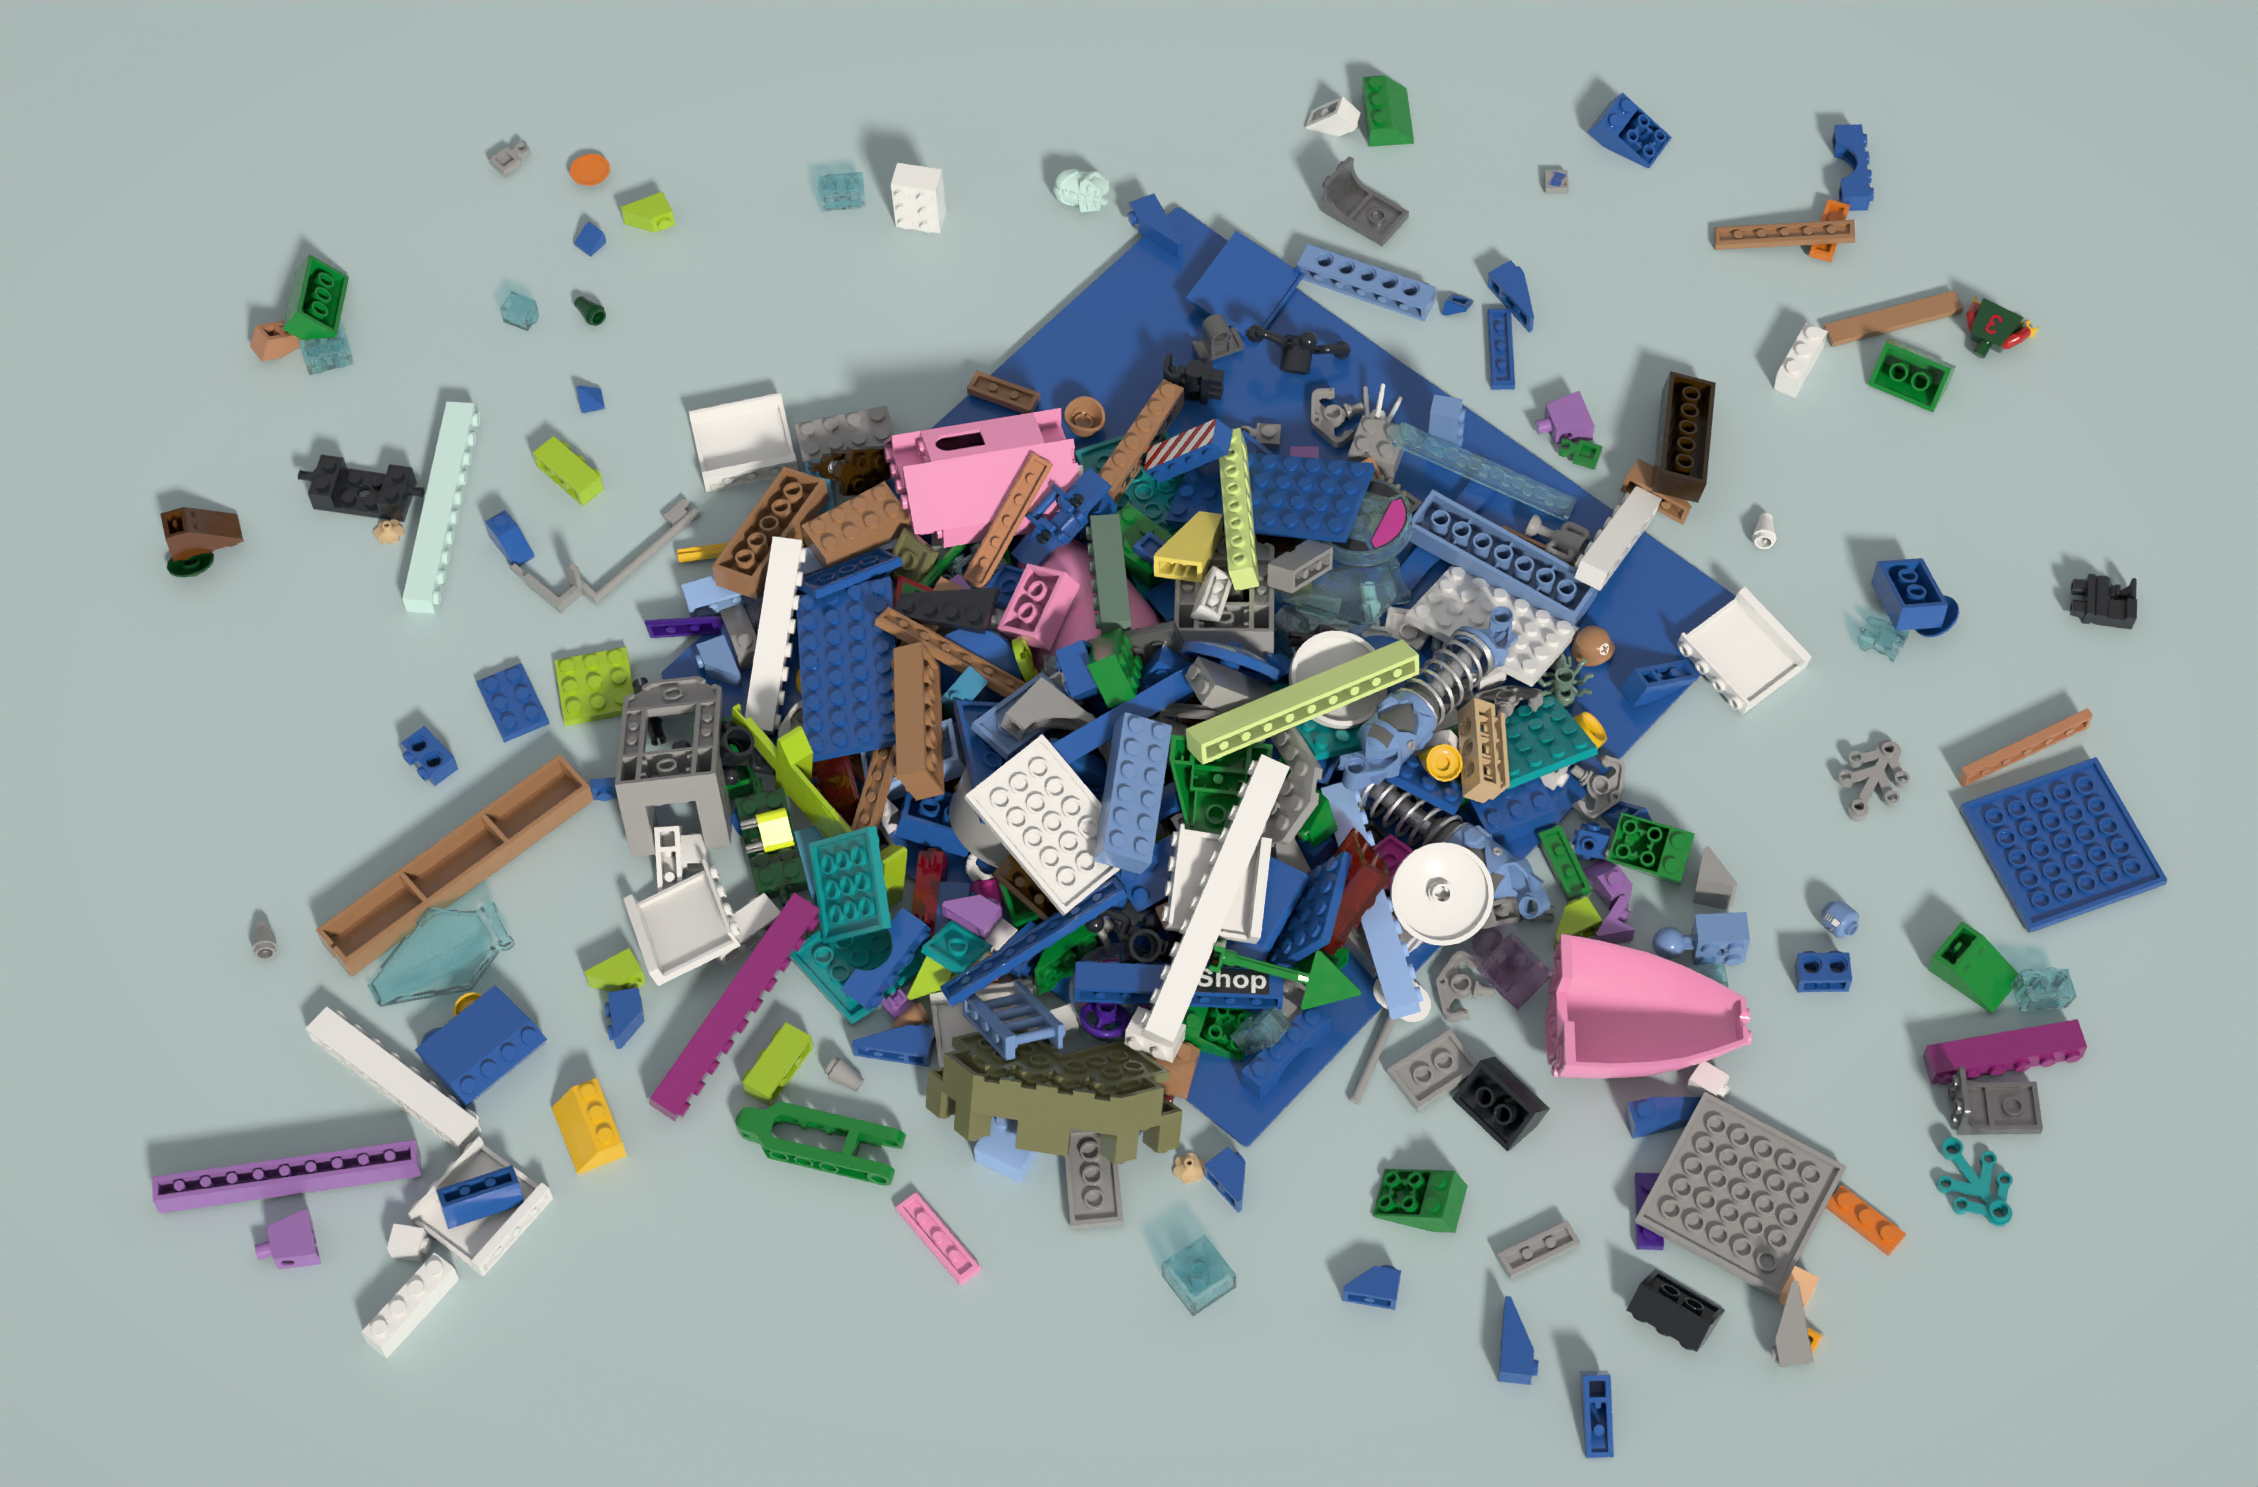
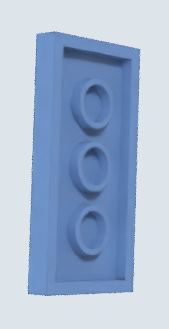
M1043 672L972 722L971 729L1006 761L1050 729L1034 731L1025 736L1021 741H1018L1000 726L1006 712L1041 677L1053 683L1058 690L1067 697H1070Z

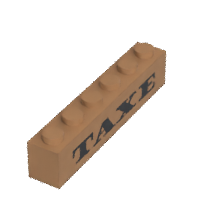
M1163 379L1098 473L1100 477L1112 486L1108 493L1116 504L1146 462L1148 448L1159 443L1183 408L1184 388Z

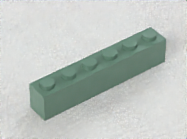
M1119 514L1090 516V526H1086V540H1091V543H1087L1088 558H1093V561H1089L1090 576L1095 575V578L1091 579L1092 593H1097V596H1093L1094 611H1099V614H1095V627L1101 630V635L1120 627L1123 632L1131 630V614Z

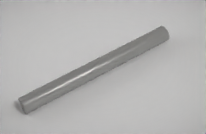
M1389 1012L1349 1099L1354 1104H1359L1396 1019L1391 1020Z

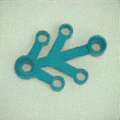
M1954 1137L1945 1139L1941 1146L1942 1156L1949 1161H1953L1969 1183L1953 1180L1946 1175L1941 1176L1937 1182L1938 1191L1943 1194L1955 1191L1977 1196L1984 1202V1204L1969 1202L1965 1197H1957L1953 1202L1952 1209L1958 1215L1971 1212L1986 1216L1987 1220L1995 1226L2008 1224L2012 1218V1209L2006 1202L2008 1189L2013 1182L2011 1174L2000 1172L1997 1175L1995 1184L1998 1187L1995 1199L1989 1191L1992 1169L1997 1161L1995 1153L1992 1151L1982 1153L1980 1157L1982 1168L1979 1178L1962 1156V1142ZM1947 1149H1953L1955 1154L1948 1153ZM1989 1157L1993 1162L1987 1163L1984 1158ZM2000 1178L2007 1179L2008 1183H2001ZM1941 1182H1947L1950 1187H1943ZM1963 1203L1965 1208L1961 1209L1956 1204ZM1999 1211L2002 1213L2003 1216L1998 1217L1994 1214V1212Z

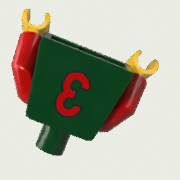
M1973 296L1972 304L1966 313V322L1971 339L1977 342L1972 351L1977 357L1984 359L1990 349L2001 353L2004 349H2010L2027 338H2033L2036 335L2039 327L2031 328L2029 326L2030 320H2027L2024 325V317L1983 298L1982 302L1976 301L1977 296Z

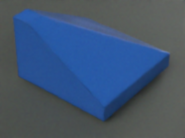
M1453 293L1445 301L1442 315L1447 316L1466 312L1473 305L1474 301Z
M576 386L582 413L605 409L601 388Z

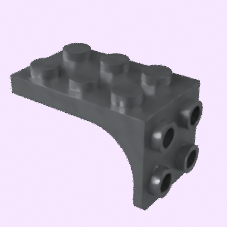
M1350 156L1345 161H1341L1336 171L1331 176H1327L1323 182V213L1382 247L1409 217V211L1372 191L1359 180L1354 170V158Z
M1958 1067L1956 1075H1952V1086H1948V1100L1953 1102L1954 1110H1951L1952 1126L1956 1125L1957 1135L2042 1133L2043 1126L2037 1082H1973L1966 1079L1965 1067Z

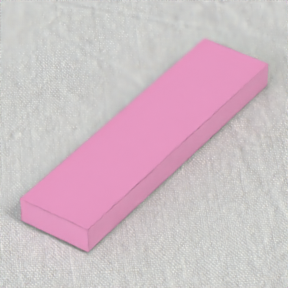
M916 1191L895 1206L899 1215L960 1286L981 1271L979 1264Z

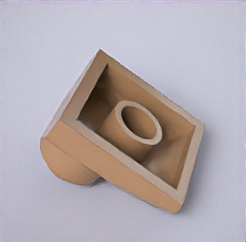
M1183 1041L1173 1063L1166 1060H1158L1153 1055L1145 1053L1170 1071L1169 1081L1159 1083L1164 1087V1094L1187 1099L1200 1056V1049L1189 1042Z

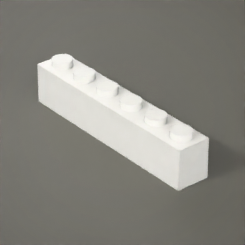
M1638 486L1634 488L1631 494L1627 492L1621 505L1618 504L1612 518H1607L1603 530H1598L1593 542L1590 541L1587 545L1584 555L1580 554L1574 566L1578 568L1574 578L1601 591L1655 517L1662 498Z

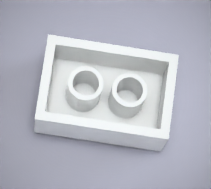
M897 163L891 182L896 227L920 230L927 233H940L946 214L942 169Z

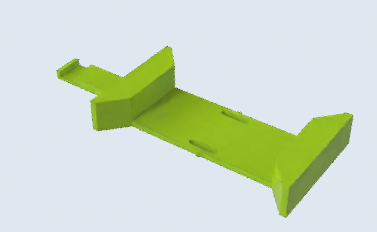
M740 704L732 707V721L737 726L745 727L751 732L754 737L755 748L776 771L775 790L784 788L785 795L795 802L825 839L851 832L850 827L811 783L813 751L802 727L799 725L778 738L776 747L751 717L745 719L741 715ZM891 844L880 851L884 881L887 889L888 908L903 900L908 850L904 846Z

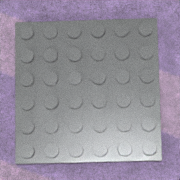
M1704 1092L1634 1222L1778 1299L1847 1166Z

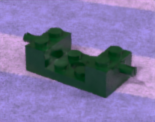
M754 778L750 780L754 794L735 799L739 822L756 818V814L781 808L786 809L794 846L778 849L775 853H765L764 850L747 853L757 896L759 897L765 893L769 899L779 897L781 906L784 907V897L786 902H788L790 899L789 894L808 890L807 880L784 788L763 791L761 778H756L758 787H756ZM759 827L742 830L745 847L746 845L762 841Z

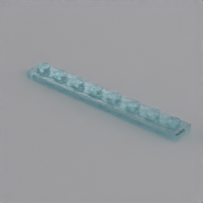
M1401 422L1391 444L1566 522L1577 498L1404 422Z

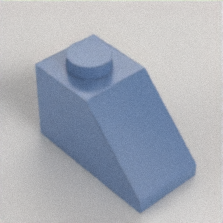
M724 635L696 644L698 654L694 655L699 669L704 668L706 675L710 678L736 687L743 686L740 672Z

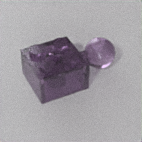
M1494 927L1482 928L1472 937L1471 945L1474 952L1479 957L1485 958L1476 969L1517 1010L1554 974L1513 932L1504 939L1498 929Z

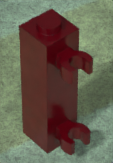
M937 848L919 851L911 914L932 929L929 932L930 937L928 940L934 936L940 882H946L949 861L945 853Z

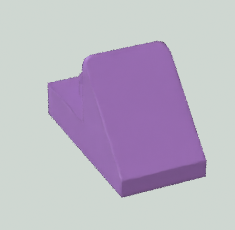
M1623 896L1619 897L1596 932L1595 940L1612 944L1633 940L1635 929L1625 924L1631 912L1628 910L1629 899Z

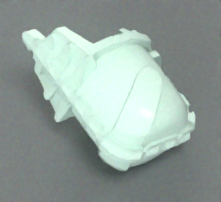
M1066 169L1057 176L1053 192L1059 202L1070 206H1079L1080 212L1099 211L1101 205L1108 203V200L1102 196L1109 192V181L1096 171L1084 172L1078 169Z

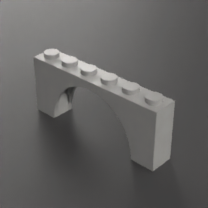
M1041 677L1006 712L1000 726L1018 741H1021L1025 736L1040 729L1060 728L1074 732L1096 718L1077 705L1072 698L1067 697L1058 690L1053 683ZM1112 739L1097 747L1103 755L1107 767Z

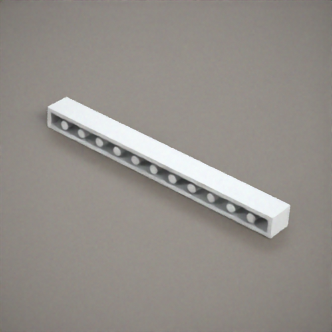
M1261 754L1257 761L1252 760L1247 774L1250 775L1248 783L1243 782L1237 794L1241 798L1238 806L1233 805L1227 819L1232 821L1229 828L1224 827L1218 841L1222 844L1219 851L1214 850L1208 864L1212 865L1209 874L1204 873L1200 881L1199 887L1203 889L1200 896L1195 895L1191 902L1189 910L1193 911L1189 920L1185 918L1179 931L1183 936L1180 943L1175 941L1169 956L1173 957L1170 966L1165 965L1159 979L1163 980L1160 989L1155 988L1149 1002L1153 1003L1150 1013L1145 1011L1140 1026L1143 1027L1140 1035L1168 1048L1173 1044L1290 768L1289 766Z

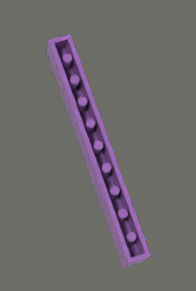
M410 1140L152 1177L153 1202L161 1214L422 1177L421 1152L416 1141Z

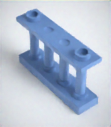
M1014 981L1015 994L983 1001L973 993L963 1001V1016L1005 1061L1015 1059V1048L1018 1045L1046 1038L1058 1049L1063 1048V1037H1065L1063 1023L1020 981ZM1011 1005H1016V1006H1017V1007H1015V1008H1010V1009H1006V1010H1002V1011H997V1012H993V1011H992L993 1009H998V1008L1007 1007V1006H1011ZM1022 1016H1027V1017H1028V1018H1026V1019H1022V1020H1018V1021H1013V1022H1009V1023H1004V1022H1003L1004 1020H1009V1019L1018 1018V1017H1022ZM1034 1027H1037V1028L1039 1029V1030H1034V1031L1025 1032V1033L1016 1034V1035H1015V1033H1012V1032L1021 1031V1030H1025V1029H1030V1028H1034Z

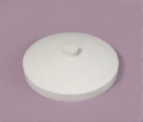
M1326 631L1314 635L1304 642L1295 653L1289 669V685L1291 686L1373 652L1375 649L1364 639L1344 631ZM1388 688L1312 720L1335 729H1348L1362 725L1377 711L1376 707L1387 695Z
M1431 843L1417 848L1402 860L1392 879L1390 897L1395 917L1399 919L1400 925L1410 935L1420 941L1433 945H1453L1472 937L1485 924L1492 909L1494 889L1488 869L1473 852L1453 843Z

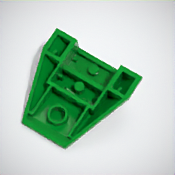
M1171 734L1169 762L1186 829L1218 835L1221 834L1224 827L1228 829L1232 821L1227 819L1233 805L1238 806L1241 798L1237 794L1242 783H1248L1250 775L1247 774L1252 760L1257 761L1261 754L1272 759L1273 744L1254 743L1202 765L1187 749L1186 736Z

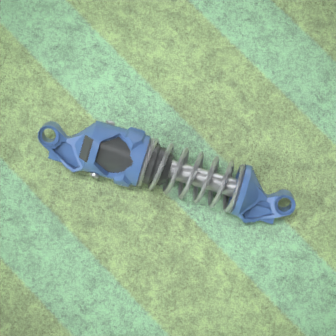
M1506 607L1494 608L1491 612L1488 629H1475L1470 626H1462L1456 629L1451 634L1450 639L1443 643L1442 649L1434 652L1433 659L1426 660L1423 668L1419 669V674L1424 672L1429 683L1418 679L1419 675H1416L1414 678L1406 680L1405 688H1400L1395 693L1386 695L1378 703L1377 711L1360 727L1357 733L1364 758L1350 757L1344 763L1342 784L1346 789L1355 791L1372 784L1378 786L1385 778L1399 776L1402 764L1416 750L1424 748L1431 741L1436 727L1443 722L1446 716L1452 713L1454 707L1460 705L1463 698L1468 696L1472 689L1479 685L1482 678L1488 676L1494 668L1505 665L1509 649L1518 641L1519 636L1512 632L1513 613L1510 609ZM1443 653L1447 664L1437 660L1439 654ZM1434 663L1438 674L1427 669L1429 664ZM1463 676L1468 677L1469 684H1462L1460 679ZM1454 685L1459 687V694H1452L1451 688ZM1444 695L1450 697V704L1443 703L1442 697Z
M1363 752L1341 755L1334 771H1343L1344 763L1350 757L1364 758ZM1385 778L1378 786L1372 784L1358 790L1362 801L1357 803L1358 807L1365 811L1370 809V818L1378 817L1386 808L1388 809L1382 820L1383 827H1389L1398 818H1401L1395 829L1396 837L1403 836L1413 827L1408 838V846H1415L1423 838L1422 846L1431 843H1453L1465 847L1477 855L1485 864L1491 876L1494 889L1493 901L1509 896L1516 897L1520 914L1527 919L1544 915L1549 911L1550 901L1542 888L1544 881L1533 873L1529 861L1525 858L1515 857L1492 840V834L1480 825L1474 826L1468 822L1463 823L1461 816L1455 815L1450 817L1451 814L1446 812V816L1435 819L1437 812L1442 809L1434 806L1433 810L1426 813L1422 810L1426 801L1421 799L1414 804L1410 801L1411 793L1406 791L1401 794L1397 791V786L1387 782L1388 778ZM1381 803L1383 806L1375 812L1376 807ZM1393 812L1395 816L1389 822H1387L1389 816ZM1406 822L1407 826L1400 831L1402 825ZM1418 831L1420 833L1419 836L1414 841H1412L1415 834ZM1532 901L1537 905L1536 911L1532 907Z

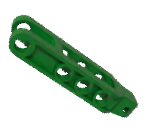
M781 1101L765 1110L745 1107L738 1113L735 1121L739 1135L748 1141L758 1143L768 1159L884 1186L891 1185L895 1169L882 1162L857 1157L860 1145L864 1143L876 1147H882L883 1145L902 1149L906 1139L904 1132L893 1127ZM784 1122L801 1126V1129L804 1130L810 1128L826 1132V1135L829 1136L836 1134L847 1138L842 1153L775 1138L771 1133L772 1127Z

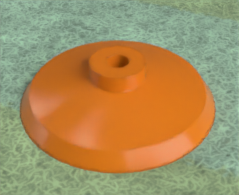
M598 154L582 155L575 159L570 166L571 178L576 183L584 186H594L601 183L610 172L609 162Z

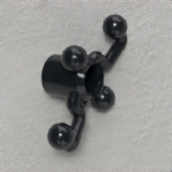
M1252 325L1247 330L1249 341L1259 343L1266 339L1282 348L1280 371L1286 373L1309 375L1313 354H1333L1338 359H1345L1351 352L1349 344L1344 341H1338L1332 345H1316L1317 336L1311 331H1305L1300 336L1291 334L1282 336L1263 329L1260 325Z
M725 720L721 723L722 737L720 738L719 753L721 763L725 766L723 772L726 785L732 786L740 781L741 774L736 768L737 766H749L753 772L776 775V771L771 765L758 763L757 752L753 749L755 744L754 737L748 729L737 726L732 720ZM683 739L677 740L672 745V749L691 747ZM728 743L736 746L739 752L732 750Z
M1113 907L1085 923L1086 929L1091 933L1102 931L1105 925L1104 915L1121 923L1117 935L1119 940L1124 943V951L1128 959L1121 963L1135 964L1151 962L1155 959H1164L1169 954L1175 941L1180 943V941L1173 938L1163 940L1155 933L1159 931L1162 925L1159 916L1155 913H1148L1143 917V929L1131 924V919L1127 914ZM1138 935L1148 938L1151 944L1149 953L1144 957H1139L1133 950V942Z

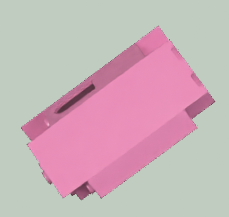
M1061 408L892 435L883 441L886 463H891L890 474L892 479L896 478V492L901 494V507L903 510H907L915 535L935 533L937 539L941 538L944 548L982 542L1032 452L1050 462L1053 466L1027 513L1030 514L1052 490L1053 484L1066 493L1080 478L1078 463H1075L1074 440H1066L1061 427ZM984 442L985 444L971 447V443ZM1058 498L1040 518L1045 517L1048 520L1054 518L1057 512L1061 510V506L1057 503ZM1024 517L1014 536L1028 534L1035 526Z

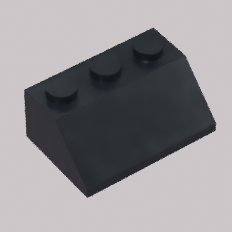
M1495 1056L1480 1060L1452 1098L1506 1151H1510L1533 1131L1550 1109Z
M1655 1269L1639 1284L1626 1311L1632 1313L1636 1320L1644 1323L1647 1322L1655 1327L1656 1331L1661 1335L1670 1336L1679 1341L1683 1348L1697 1352L1707 1341L1724 1314L1725 1309Z

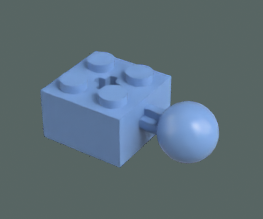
M1747 912L1695 914L1691 935H1683L1674 927L1661 928L1653 937V949L1659 957L1668 960L1679 957L1684 950H1691L1693 965H1701L1703 967H1710L1715 964L1735 966L1744 963L1750 942Z

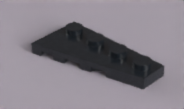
M998 587L901 593L894 610L920 624L985 634L1001 592Z

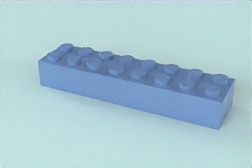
M1433 489L1407 525L1406 540L1455 567L1463 568L1466 573L1473 577L1483 578L1487 584L1495 588H1502L1509 595L1517 599H1524L1529 605L1539 610L1548 611L1551 616L1558 620L1568 621L1572 627L1577 626L1597 597V589L1574 578L1577 569Z

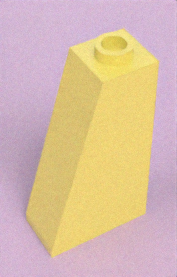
M1202 511L1195 514L1155 553L1154 576L1202 583L1223 535V514Z

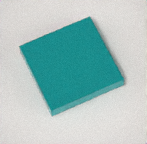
M950 920L922 946L921 953L954 974L960 975L982 961L992 951L993 945L953 920Z

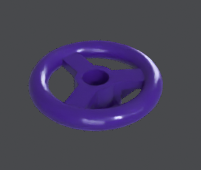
M1088 1002L1079 1011V1022L1082 1027L1090 1034L1102 1038H1112L1123 1034L1130 1023L1129 1014L1118 1003ZM1089 1010L1097 1017L1095 1027L1086 1018ZM1122 1022L1116 1029L1103 1030L1105 1025Z

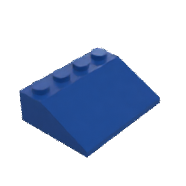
M494 985L419 1045L415 1051L465 1109L543 1046L547 1038L531 1019Z

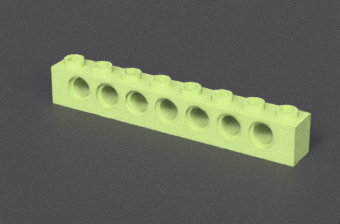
M1241 428L1232 429L1229 454L1219 458L1228 572L1235 591L1259 586L1248 454Z

